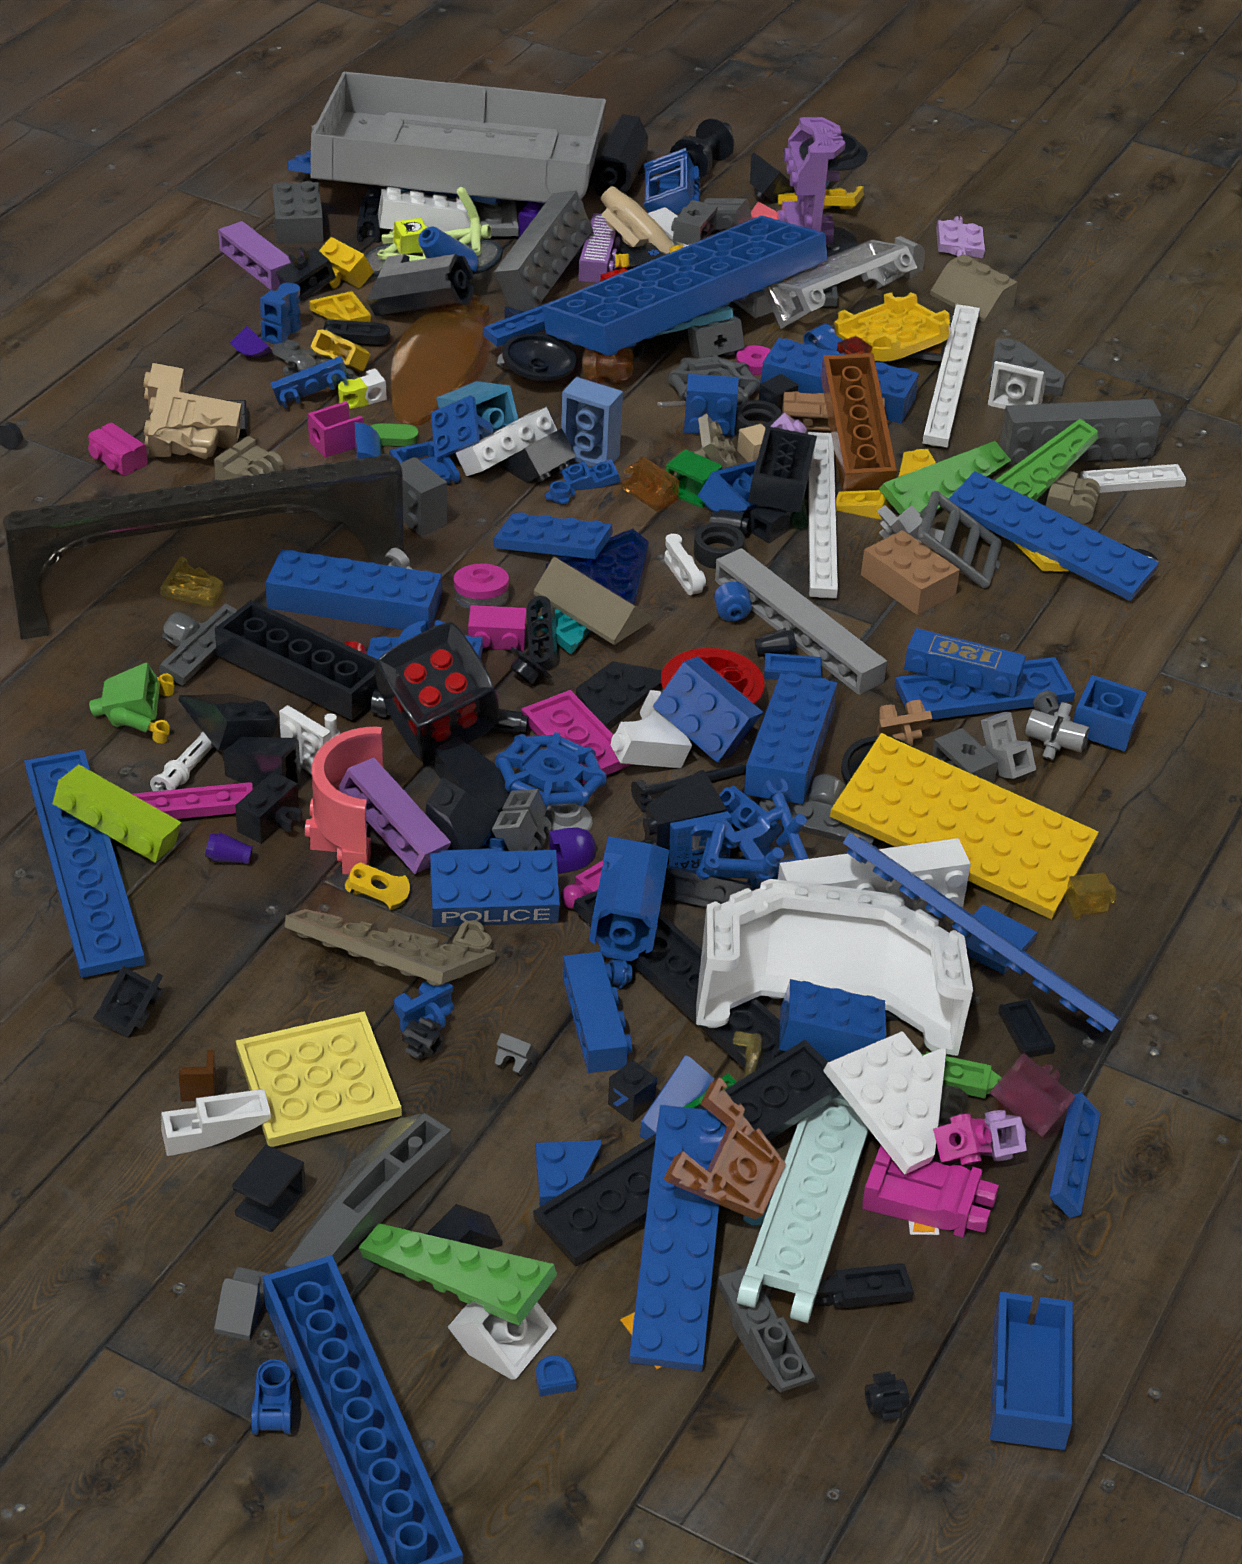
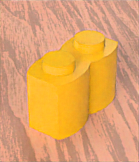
M318 330L311 344L315 352L329 359L341 356L345 367L354 371H364L370 358V353L363 347L327 330Z

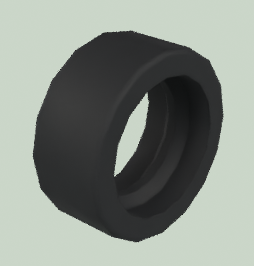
M753 400L741 403L736 409L735 433L739 436V429L762 424L765 428L766 426H771L782 415V412L775 404L767 401ZM750 420H761L767 423H754Z
M710 523L696 531L693 553L695 559L700 564L716 569V560L740 548L743 550L745 548L744 534L737 527L725 523ZM714 543H720V544H726V545H728V546H730V547H729V548L719 549V548H713V547L708 546V545H709V544H714Z

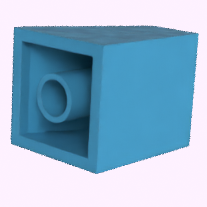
M476 381L436 397L438 408L440 409L472 395L476 400L477 415L492 423L493 432L518 420L510 385Z

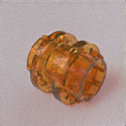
M625 347L611 356H605L600 352L586 348L582 361L584 375L588 380H593V382L602 384L605 377H609L614 385L622 384L623 380L630 378L633 372L634 360L631 348Z

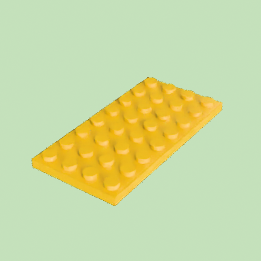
M883 733L879 735L830 812V817L894 847L959 838L971 863L968 881L1051 920L1099 833L1090 827Z

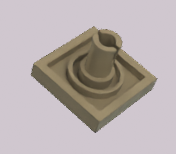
M708 414L699 417L702 448L694 453L721 464L722 469L737 466V461L733 455L736 452L735 447L729 438H724L719 423L716 420L712 421Z

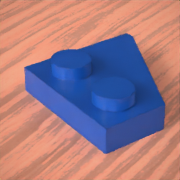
M601 1140L535 1143L540 1206L590 1175L592 1164L596 1157H599L601 1154Z

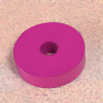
M757 345L746 346L737 352L736 363L744 362L749 365V370L753 375H762L763 361L771 350Z

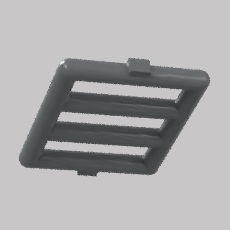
M933 491L927 506L922 509L920 514L922 522L917 534L918 539L938 555L959 568L960 572L981 588L987 589L991 584L994 571L998 570L1000 562L997 559L1002 545L1001 539L939 491ZM938 505L950 513L941 543L929 534ZM959 521L970 529L962 558L950 550ZM979 537L990 544L982 574L971 566Z

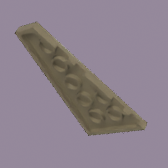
M303 909L286 915L284 928L295 931L300 937L315 938L322 941L324 946L345 949L349 955L367 957L374 960L376 965L397 968L401 974L419 976L427 979V983L435 986L457 978H463L466 974L495 963V950L485 949L483 953L468 951L469 945L463 943L439 945V940L435 937L390 927L387 933L372 930L373 924L361 921L360 923L344 924L342 923V917Z

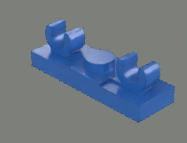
M339 356L270 384L278 404L287 408V402L296 400L298 404L301 402L300 397L326 389V387L334 390V384L343 381V384L347 385V379L350 378L344 361Z

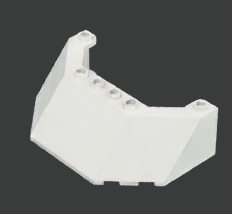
M768 879L761 882L759 889L751 891L747 888L730 895L729 901L723 904L715 901L707 905L696 1003V1025H704L709 1028L723 1026L729 1021L731 1008L760 995L769 996L773 999L784 998L789 981L793 979L808 981L815 985L833 989L839 988L846 992L864 996L870 995L885 1000V1010H889L923 1032L924 1043L931 1052L944 1047L946 1054L958 1055L973 992L965 937L956 930L949 933L938 926L939 920L925 911L919 909L915 912L904 905L905 899L897 894Z

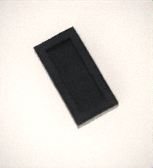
M1030 999L1000 1005L998 1013L1023 1059L1054 1053L1055 1044Z

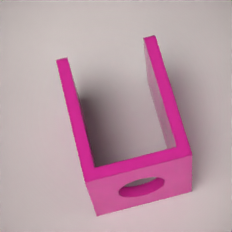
M346 401L308 413L309 442L325 458L354 449L355 422L364 423V418L358 416L350 419L349 403Z

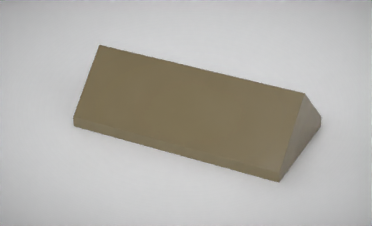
M553 557L534 589L535 596L547 597L554 608L613 645L652 621L650 614L556 557Z

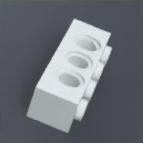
M547 407L504 426L481 439L479 443L456 452V455L466 476L486 470L557 431V428Z

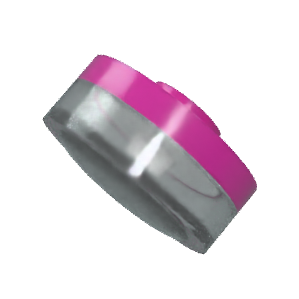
M472 564L459 569L454 575L455 601L470 609L471 605L502 606L509 599L508 573L501 567L491 564Z

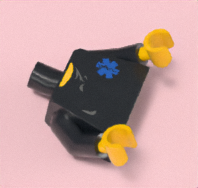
M645 243L643 246L631 247L626 244V246L621 248L620 254H615L613 271L623 267L630 270L669 253L660 251L652 243ZM683 245L669 247V253L683 248Z

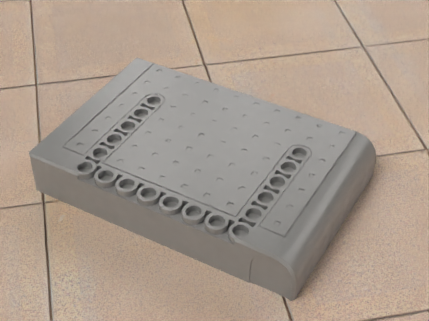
M343 72L311 133V178L457 194L459 187H464L468 195L538 203H546L553 193L577 190L581 200L586 194L605 121L606 100Z

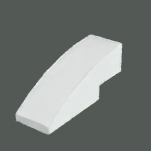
M265 1090L196 1098V1108L162 1112L161 1131L167 1156L187 1153L219 1144L270 1120L271 1113Z

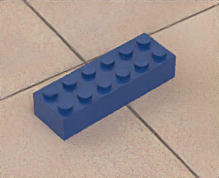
M778 338L763 361L761 383L779 374H783L799 384L798 392L823 393L820 377L823 356L845 354L835 350L829 351L817 348L810 344L797 343L791 339ZM875 362L882 398H885L884 409L886 419L902 423L916 398L919 373L907 368H897L883 362Z
M281 549L266 580L267 608L402 630L411 624L425 620L428 630L431 629L442 601V574Z
M795 673L780 674L746 764L745 795L766 798L762 792V786L766 781H770L772 787L777 790L776 784L780 779H784L788 785V790L784 794L786 801L799 804L804 803L834 714L837 682L828 681L825 678L802 677Z

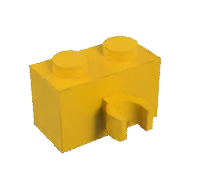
M333 237L319 250L330 260L336 278L329 282L333 289L339 286L340 279L360 289L374 273L365 254Z

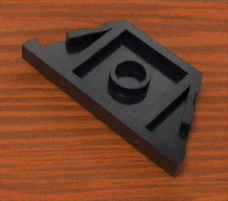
M612 661L576 688V696L610 730L643 705L650 690L661 691L663 689L661 684L662 670Z

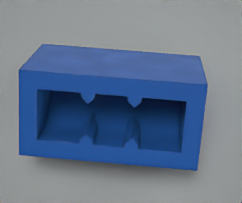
M355 422L358 478L384 477L379 434L371 426Z

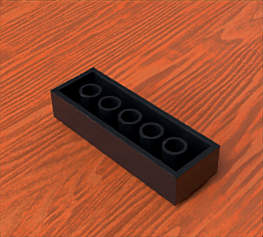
M252 600L215 628L217 656L352 721L371 705L373 692L375 690L379 691L375 676V664L378 659Z

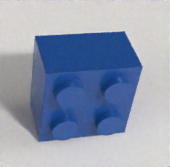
M688 374L684 433L700 434L698 418L708 414L712 421L716 420L719 423L723 436H734L739 377Z
M1091 675L1076 707L1073 722L1090 727L1088 740L1125 751L1139 721L1147 692Z

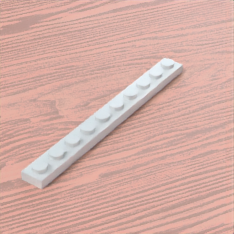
M956 304L950 327V336L947 339L924 431L923 444H930L934 447H948L980 308Z
M808 432V434L817 436L808 477L809 597L837 598L834 447L831 433Z

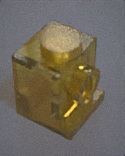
M1105 872L1069 877L1065 900L1074 920L1080 919L1081 914L1108 912L1109 904L1116 902V889L1113 884H1110Z

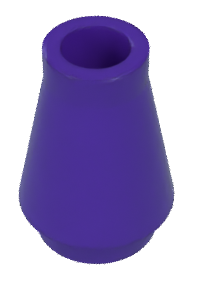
M221 832L219 834L211 833L205 857L212 858V862L249 864L253 846L246 845Z

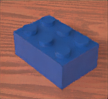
M699 657L682 663L653 705L658 712L717 763L733 755L763 713Z
M790 979L780 1008L779 1050L787 1051L801 1041L806 1040L827 1061H833L886 1038L885 1000L870 995L864 996L846 992L839 988L833 989L815 985L808 981Z

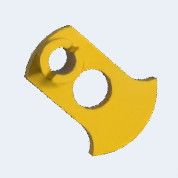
M359 862L351 869L345 882V889L349 893L351 889H354L353 894L355 895L364 893L386 903L390 910H394L405 903L409 895L410 884L406 875L393 876ZM371 881H381L387 888L378 889L372 885Z

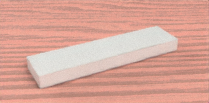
M1178 464L1081 471L1080 479L1092 478L1096 480L1100 485V493L1183 487L1186 483V477Z

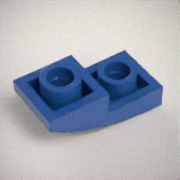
M612 459L600 462L590 468L583 461L561 470L565 481L575 490L595 489L621 482Z

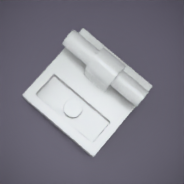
M287 705L279 711L281 738H295L299 740L300 767L312 775V762L318 750L331 738L340 734V731L337 729V717L335 714L325 715V727Z

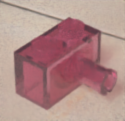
M1023 1053L990 1093L998 1099L1001 1105L1021 1117V1120L1030 1129L1043 1137L1076 1096L1058 1082L1060 1074L1057 1069L1052 1075L1049 1074L1054 1066L1043 1065L1040 1067Z

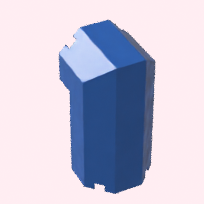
M608 836L589 940L593 944H595V941L601 947L600 952L605 957L633 961L638 958L639 953L646 950L645 954L653 950L669 856L668 849L653 844Z

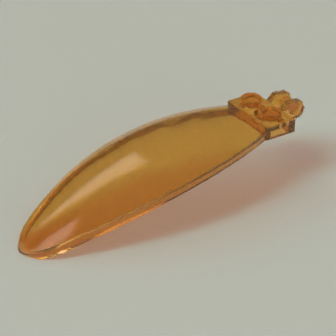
M474 294L469 305L437 309L425 314L416 320L400 338L394 352L391 368V403L394 416L398 422L418 426L431 420V413L439 409L436 397L459 389L473 370L482 352L485 338L483 336L484 320L489 315V305H484L480 302V294Z

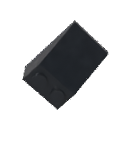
M234 694L180 695L178 699L217 750H226L240 737H273L278 722V717L265 702Z

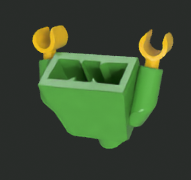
M147 662L128 669L104 682L102 697L89 702L91 713L94 717L106 714L111 724L115 727L130 726L143 732L147 730L152 731L153 740L156 743L164 744L167 742V736L170 733L168 722L158 720L153 723L151 720L156 719L159 693L163 696H172L174 694V678L168 673L156 677V674Z

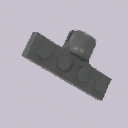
M285 340L284 343L274 344L272 352L274 355L284 359L286 363L291 364L283 369L285 377L330 359L318 356L317 352L305 349L293 340ZM346 368L350 379L360 378L354 375L352 370Z
M225 603L203 623L197 622L196 619L184 612L177 611L171 614L164 624L162 637L177 649L160 664L159 673L172 675L174 681L183 686L216 655L215 628L234 614L237 609Z
M820 774L814 777L803 804L787 802L793 819L798 814L806 817L807 822L800 829L802 832L841 842L851 832L874 845L875 837L830 817L831 808L846 787L844 782L835 776ZM761 798L759 806L766 812L776 808L773 799ZM780 819L776 821L780 826H783Z

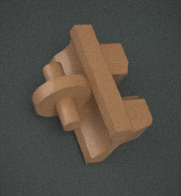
M920 699L907 702L905 705L907 715L897 716L895 705L881 706L879 709L877 734L879 736L883 733L913 746L914 739L922 738L921 731L929 730V722L932 721L931 711H925Z

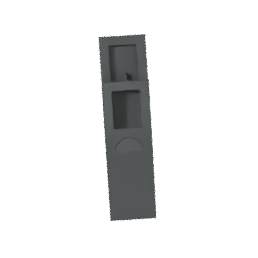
M747 1267L718 1276L717 1285L732 1313L730 1322L746 1351L767 1380L779 1392L813 1382L815 1376L784 1317H777L762 1286L755 1308L737 1303L739 1289Z

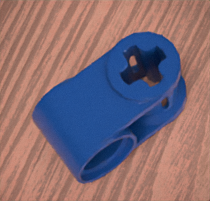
M267 1360L257 1370L255 1400L252 1403V1434H259L260 1430H283L284 1434H291L290 1368L282 1360ZM275 1382L280 1383V1384L274 1385V1386L269 1385V1384L275 1383Z

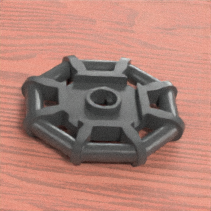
M713 354V357L697 359L686 357L681 360L680 365L668 374V382L674 385L679 392V397L686 401L687 384L685 385L684 382L688 381V374L739 377L738 405L747 402L749 397L760 389L761 384L760 380L750 372L748 364L719 358L716 354Z

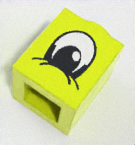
M422 218L394 221L393 241L400 255L423 252L418 239L421 232L428 227L425 226Z

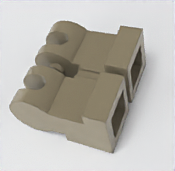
M250 436L245 437L235 444L233 449L229 448L214 459L215 480L230 487L237 486L246 494L253 492L257 487L264 484L265 481H268L284 469L283 460L278 453L274 451L267 452L256 445V440Z
M1066 470L1051 485L1046 507L1064 516L1071 517L1072 520L1080 524L1088 523L1094 514L1100 493V485L1092 478L1080 479L1077 478L1078 473Z

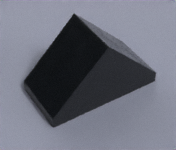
M455 1204L426 1233L427 1235L487 1249L502 1246V1240L489 1215L459 1204Z

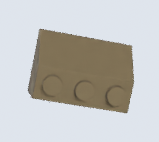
M962 254L947 263L930 290V295L954 308L956 304L980 308L978 320L986 323L1014 306L1018 282L1009 278L1006 274H1001L991 269L988 265L981 264L970 256Z

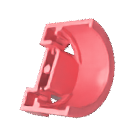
M362 727L343 732L327 741L318 750L312 762L313 798L310 803V816H312V819H306L305 837H310L311 850L337 852V861H342V874L349 875L353 866L359 862L366 865L370 864L371 838L367 837V800L348 796L340 792L338 787L348 768L366 760L375 758L384 768L383 727Z

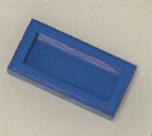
M765 653L764 679L778 680L781 673H795L802 677L814 679L821 678V657Z

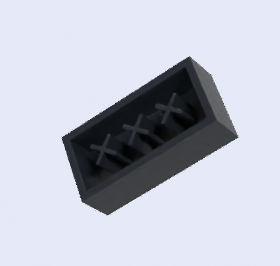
M766 426L752 477L748 502L754 503L759 507L769 506L788 512L800 513L817 436Z

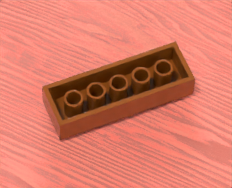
M874 354L823 356L820 377L842 492L879 490L883 483L896 478L897 469Z

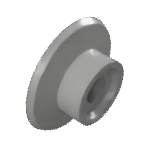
M577 804L550 805L544 814L551 822L550 831L579 827L589 831L593 823L590 812L584 806Z

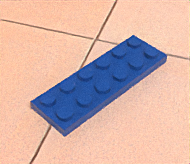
M1055 657L1025 661L1022 678L1015 697L923 674L896 677L894 685L904 706L909 701L920 699L925 711H931L932 719L1033 707V699L1040 692L1047 690L1056 693L1058 703L1072 702L1075 696V691Z

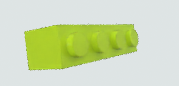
M79 764L58 780L52 803L155 863L175 846L182 823Z

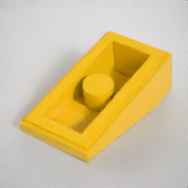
M880 490L838 492L835 499V510L883 520L877 511L884 505L891 510V503Z

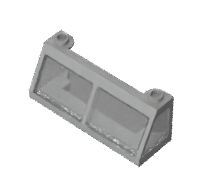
M870 240L828 257L826 261L818 264L816 268L803 270L801 274L789 276L783 279L781 283L766 286L764 292L782 329L814 310L821 308L825 303L823 289L860 274L864 282L873 280L877 283L876 287L879 289L913 271L917 266L908 246Z

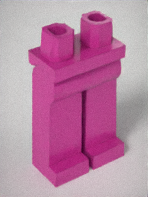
M880 1145L875 1163L865 1185L862 1209L943 1230H954L953 1235L964 1238L967 1228L985 1233L991 1210L975 1206V1203L993 1208L999 1185L981 1180L983 1169L972 1167L970 1171L963 1166H948L932 1160L929 1164L904 1175L886 1150Z

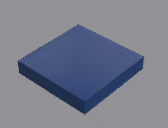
M984 904L973 915L1023 951H1026L1036 940V931ZM974 934L971 937L964 936L967 956L1003 975L1010 969L1005 964L1008 958L998 953L997 956H993L978 945L981 939Z

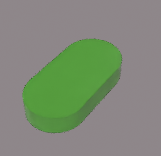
M383 423L371 425L380 436L381 446L405 447L418 442V429L412 425Z

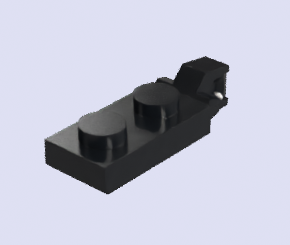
M903 1263L836 1270L835 1275L827 1277V1280L820 1282L813 1306H831L833 1304L837 1308L842 1306L846 1308L910 1301L913 1299L914 1291Z

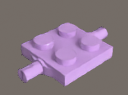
M956 216L953 221L938 220L936 227L938 252L950 253L957 257L964 254L970 257L983 258L985 253L983 227L972 223L963 224L961 216L960 219L959 216Z

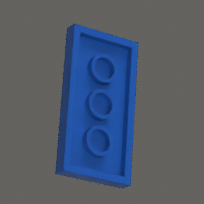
M518 512L510 515L493 538L494 548L596 559L612 536L613 528L612 524L602 523L597 520L588 522L579 521L575 518L560 519L552 518L549 515L533 516Z

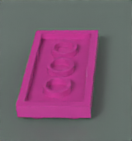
M571 690L521 709V712L528 716V725L538 736L554 735V732L560 733L561 737L583 747L593 748L596 751L595 757L598 764L606 775L633 765L620 763L610 745L613 734ZM580 780V782H581L582 784H586V783L588 782V781Z

